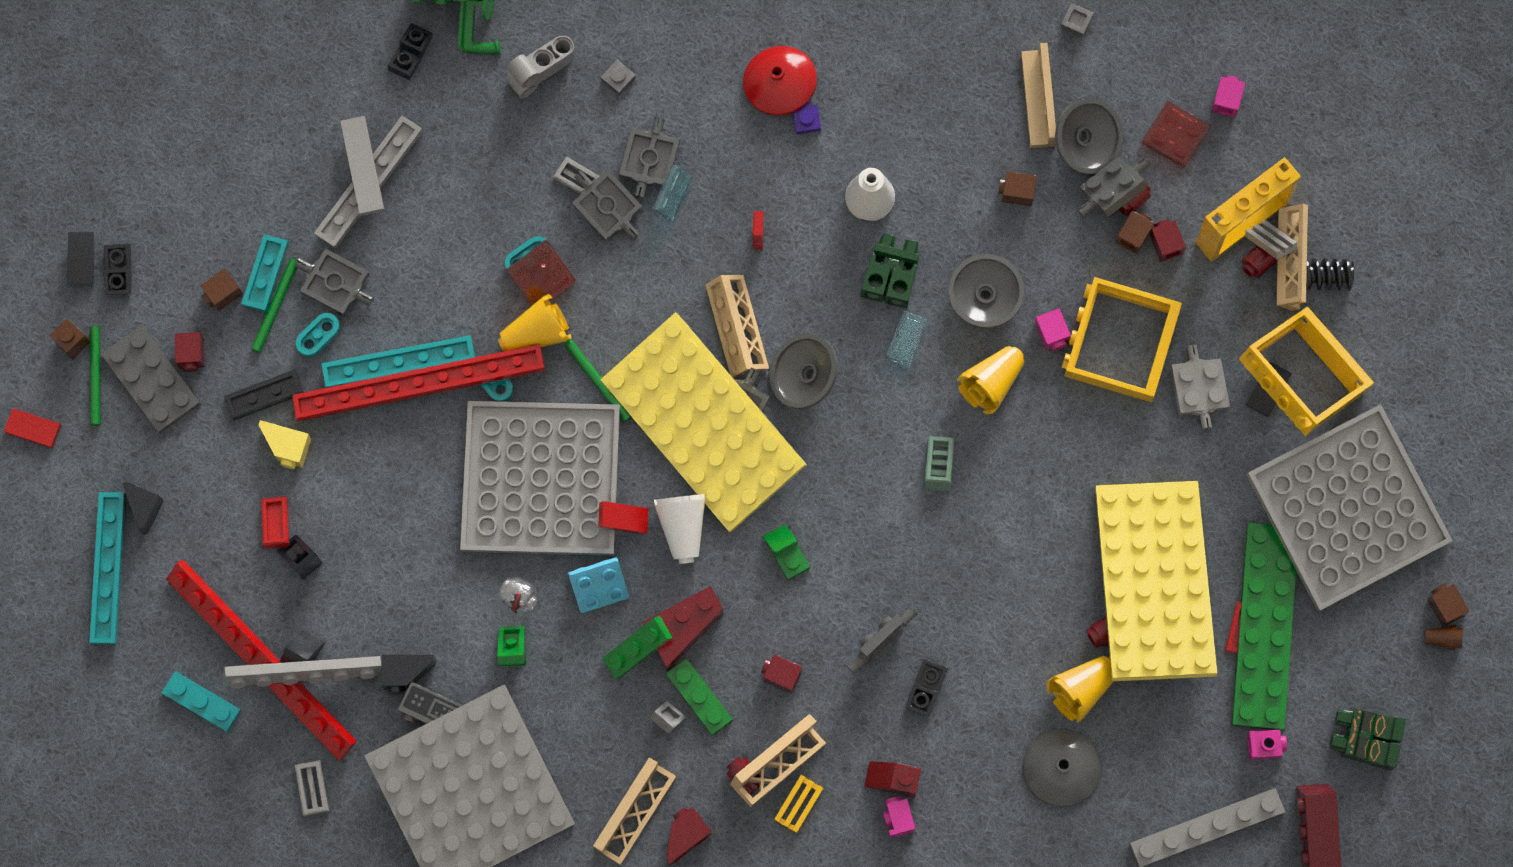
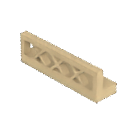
M1040 43L1039 50L1021 51L1030 148L1052 147L1056 144V123L1048 43Z
M1306 204L1279 209L1278 229L1297 242V250L1279 258L1277 266V306L1290 311L1300 310V303H1306L1308 205Z
M720 275L705 284L730 375L733 378H740L747 374L751 367L759 372L768 370L769 366L744 276ZM730 282H736L738 294L732 290ZM738 305L744 310L745 317L739 314ZM744 329L750 333L751 341L745 337ZM751 352L757 357L759 364L752 363Z
M810 714L737 773L731 781L730 785L750 807L825 746L826 742L813 729L817 721ZM806 734L817 744L812 749L801 748V738ZM795 752L796 762L794 764L782 763L783 753ZM766 767L778 768V776L775 780L764 778V769ZM748 782L759 783V793L753 798L743 788Z
M648 758L593 845L594 849L621 865L673 784L676 776L660 767L658 762ZM656 771L669 778L664 787L652 790L650 780ZM648 784L650 790L643 792ZM660 792L657 798L654 799L653 793ZM651 794L652 806L648 810L639 812L637 800L640 796ZM635 807L636 813L629 814L632 808ZM646 814L641 822L639 815ZM637 816L639 825L637 830L625 834L623 822L626 818ZM621 829L622 835L615 836L618 830ZM630 836H632L631 839H630V841H629L628 844H627L625 837H630ZM623 838L625 849L619 857L606 850L612 840Z

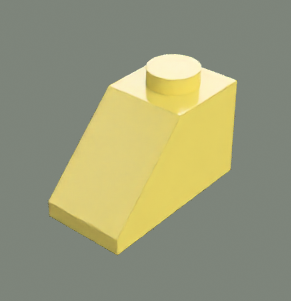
M260 420L259 427L280 465L289 469H295V466L303 468L312 440L309 434Z

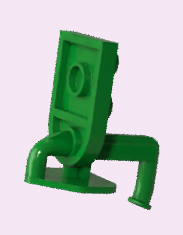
M409 0L414 2H424V0ZM434 0L433 3L448 4V2L452 3L453 0ZM454 0L461 1L458 47L460 50L467 53L501 55V46L497 40L495 43L473 42L476 6H482L483 20H488L493 16L494 0Z

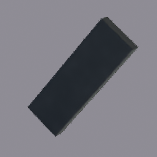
M294 369L228 394L224 398L234 421L290 400L294 394L304 393L298 374Z

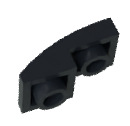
M411 23L399 41V48L388 63V71L410 80L427 50L433 33Z
M68 232V284H93L94 232Z
M131 244L104 245L105 295L131 293Z
M924 658L905 708L929 717L948 667Z

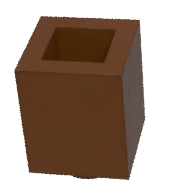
M1007 171L1006 178L1000 179L998 191L999 194H1003L1002 202L1032 206L1037 176Z
M1132 211L1119 232L1115 243L1138 255L1153 228L1154 222L1146 214Z
M225 268L200 286L204 292L201 297L209 308L214 305L218 312L243 294Z
M68 318L49 335L54 343L72 360L90 344L86 335Z
M1443 584L1431 591L1433 595L1428 599V602L1442 627L1462 618L1469 612L1455 584L1449 587Z

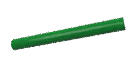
M289 259L251 348L255 352L261 353L297 269L295 264L298 261L295 259Z
M98 326L90 327L91 426L101 425L100 327Z
M570 339L565 342V348L608 403L620 405V418L623 422L629 421L632 416L601 381L602 377L574 341Z

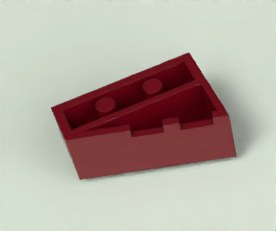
M710 586L642 623L644 626L654 617L660 616L673 637L656 650L668 672L724 613L718 598Z
M1328 783L1296 786L1298 796L1297 809L1301 824H1299L1300 840H1303L1304 850H1301L1300 853L1302 866L1341 867L1336 792Z

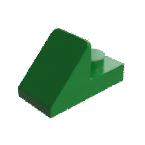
M785 524L763 536L787 580L810 569L808 562L797 545L796 538Z
M525 626L499 628L497 658L498 665H501V667L526 665Z

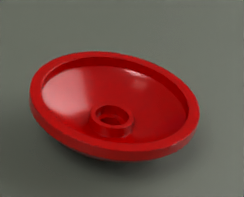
M775 46L761 51L749 62L743 76L744 92L751 105L762 113L774 116L788 115L803 108L812 98L817 86V74L810 58L802 51L789 46ZM776 71H781V72H782V73H781L780 75H778V76H775V75H774V73H775Z

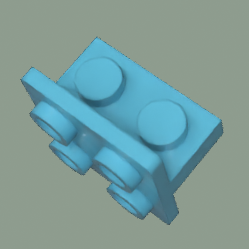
M617 557L568 572L581 613L629 598Z

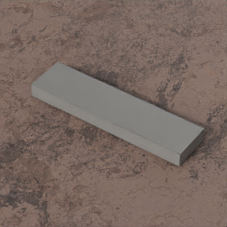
M361 116L342 120L340 122L359 214L364 216L383 212L385 209L366 118Z

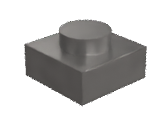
M1071 3L1061 23V28L1083 37L1094 13Z
M618 60L601 76V80L618 95L636 78V75Z
M666 701L653 712L650 719L670 735L683 723L686 716Z

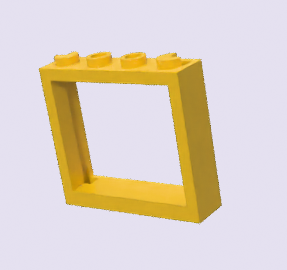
M1285 157L1205 217L1196 241L1197 246L1211 262L1242 240L1245 237L1246 229L1250 228L1253 230V226L1256 224L1260 226L1262 221H1267L1280 208H1284L1289 204L1301 178L1300 174ZM1216 214L1222 219L1218 224L1212 220V217Z
M1094 277L1092 285L1087 284L1083 298L1087 299L1085 308H1079L1076 321L1080 322L1078 331H1072L1069 345H1073L1071 355L1065 354L1062 368L1066 369L1064 377L1152 403L1182 303ZM1097 293L1167 313L1145 389L1075 368Z
M1308 306L1249 346L1239 358L1244 367L1260 383L1261 387L1266 390L1304 436L1361 397L1374 384ZM1294 329L1350 392L1317 417L1314 416L1261 354L1262 351Z

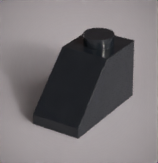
M382 655V688L388 690L389 694H402L403 690L408 689L411 682L416 684L436 665L435 656Z

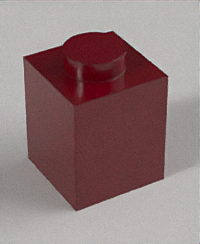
M1163 220L1154 224V228L1150 232V238L1159 261L1163 262L1183 255L1186 246L1176 220L1171 222Z
M200 332L175 334V363L184 372L198 371V368L205 367L204 338Z
M774 654L772 659H766L761 670V673L765 674L763 681L792 694L802 673V666Z

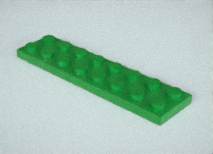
M1247 523L1231 726L1284 731L1296 569L1273 525Z

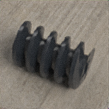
M1313 258L1309 265L1307 260L1306 286L1308 290H1311L1313 283H1316L1318 290H1321L1323 283H1326L1328 290H1331L1333 283H1336L1338 291H1341L1343 283H1346L1348 291H1351L1354 282L1353 261L1350 265L1348 259H1343L1341 264H1339L1338 259H1333L1331 264H1329L1328 259L1323 258L1319 265L1318 260Z

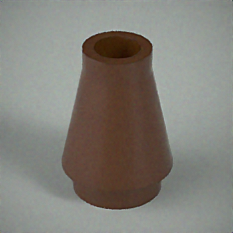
M1456 625L1426 629L1425 644L1455 651V648H1462L1463 628H1456Z

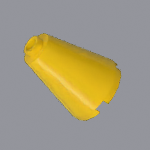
M551 295L543 296L500 332L501 338L498 339V342L503 351L538 344L542 348L571 339V334L566 335L565 330L569 329L559 306L557 303L552 305L549 302V299L552 298Z
M1007 346L963 372L957 378V382L960 381L961 383L958 389L962 396L974 408H977L979 405L985 409L983 413L993 414L998 410L1025 364L1023 353L1016 347Z
M1098 657L1053 676L1047 681L1046 688L1048 694L1053 692L1056 698L1052 702L1068 720L1073 721L1077 719L1076 722L1083 720L1114 682L1111 676L1110 657Z

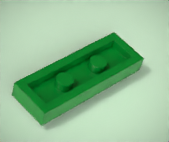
M660 616L654 617L602 659L616 680L627 674L673 637Z
M687 658L666 673V676L711 736L733 721Z

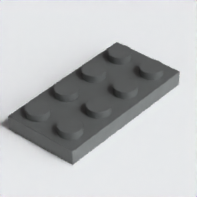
M143 325L101 353L102 357L159 434L201 405Z

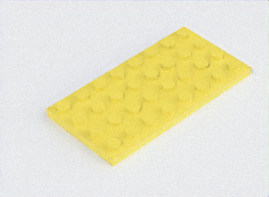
M676 312L601 379L604 385L698 495H705V504L729 532L736 529L807 466Z
M1198 481L1096 486L1095 494L1112 681L1216 677L1217 666Z

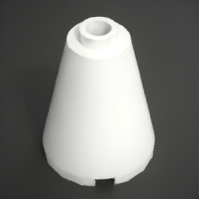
M867 168L849 183L845 193V200L849 211L856 218L877 221L884 218L892 210L895 202V191L889 180L878 169Z
M704 494L654 500V506L673 559H679V564L694 562V557H699L705 505Z

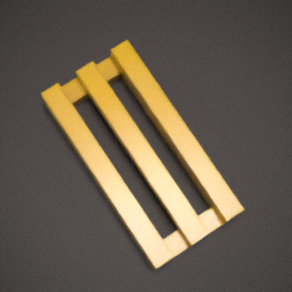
M800 775L774 820L793 832L798 833L821 794L823 787ZM802 783L807 785L786 820L782 819ZM811 788L816 790L796 825H792L793 818Z

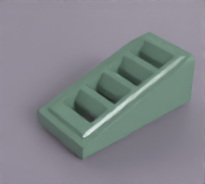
M929 436L925 489L950 491L954 438ZM933 446L946 447L948 451L933 450ZM932 457H944L947 460H935ZM932 467H941L947 469L946 471L932 470Z

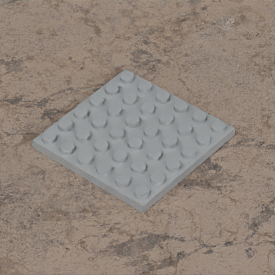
M468 401L461 552L614 556L615 530L598 528L599 502L616 503L620 405Z
M1381 404L1246 473L1317 611L1332 605L1453 541Z
M505 684L364 755L420 867H492L575 824Z

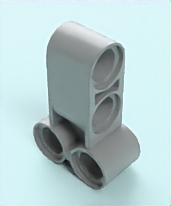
M559 36L527 57L523 54L519 55L507 66L509 73L505 78L521 99L526 98L536 90L540 82L571 62L574 51L573 41L567 36ZM564 49L567 53H559L557 50ZM538 62H545V63L548 64V65H547V66H540V65H538L537 63H538Z

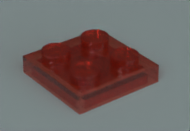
M1167 100L1143 138L1142 144L1185 168L1211 125Z
M544 240L506 269L531 306L547 294L551 295V299H553L576 281L547 240Z

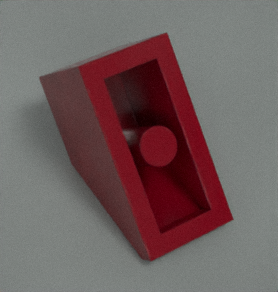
M870 761L864 787L915 798L921 768L899 763Z
M685 807L673 816L675 820L671 824L667 862L670 866L712 835L711 830L693 807L689 810Z

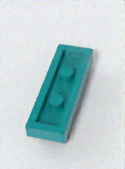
M263 235L241 303L243 307L267 313L289 245L288 240Z
M176 671L161 692L166 697L227 733L241 713L239 708Z

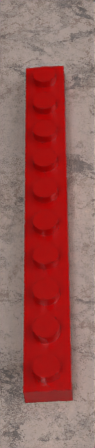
M538 344L294 394L295 416L297 421H303L545 371L542 348Z
M184 560L176 563L166 580L247 665L282 663ZM300 681L292 685L272 683L268 686L339 761L346 757L357 741Z

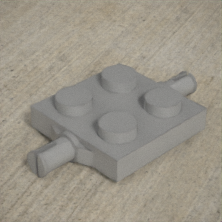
M1189 345L1186 347L1189 361L1170 366L1179 416L1188 414L1200 416L1202 430H1209L1213 428L1210 414L1230 408L1221 358L1211 360L1199 359L1197 345Z

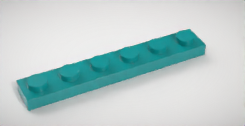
M469 335L321 364L325 387L328 388L474 358L475 354L472 337Z
M99 492L89 639L91 645H117L126 494L124 492Z

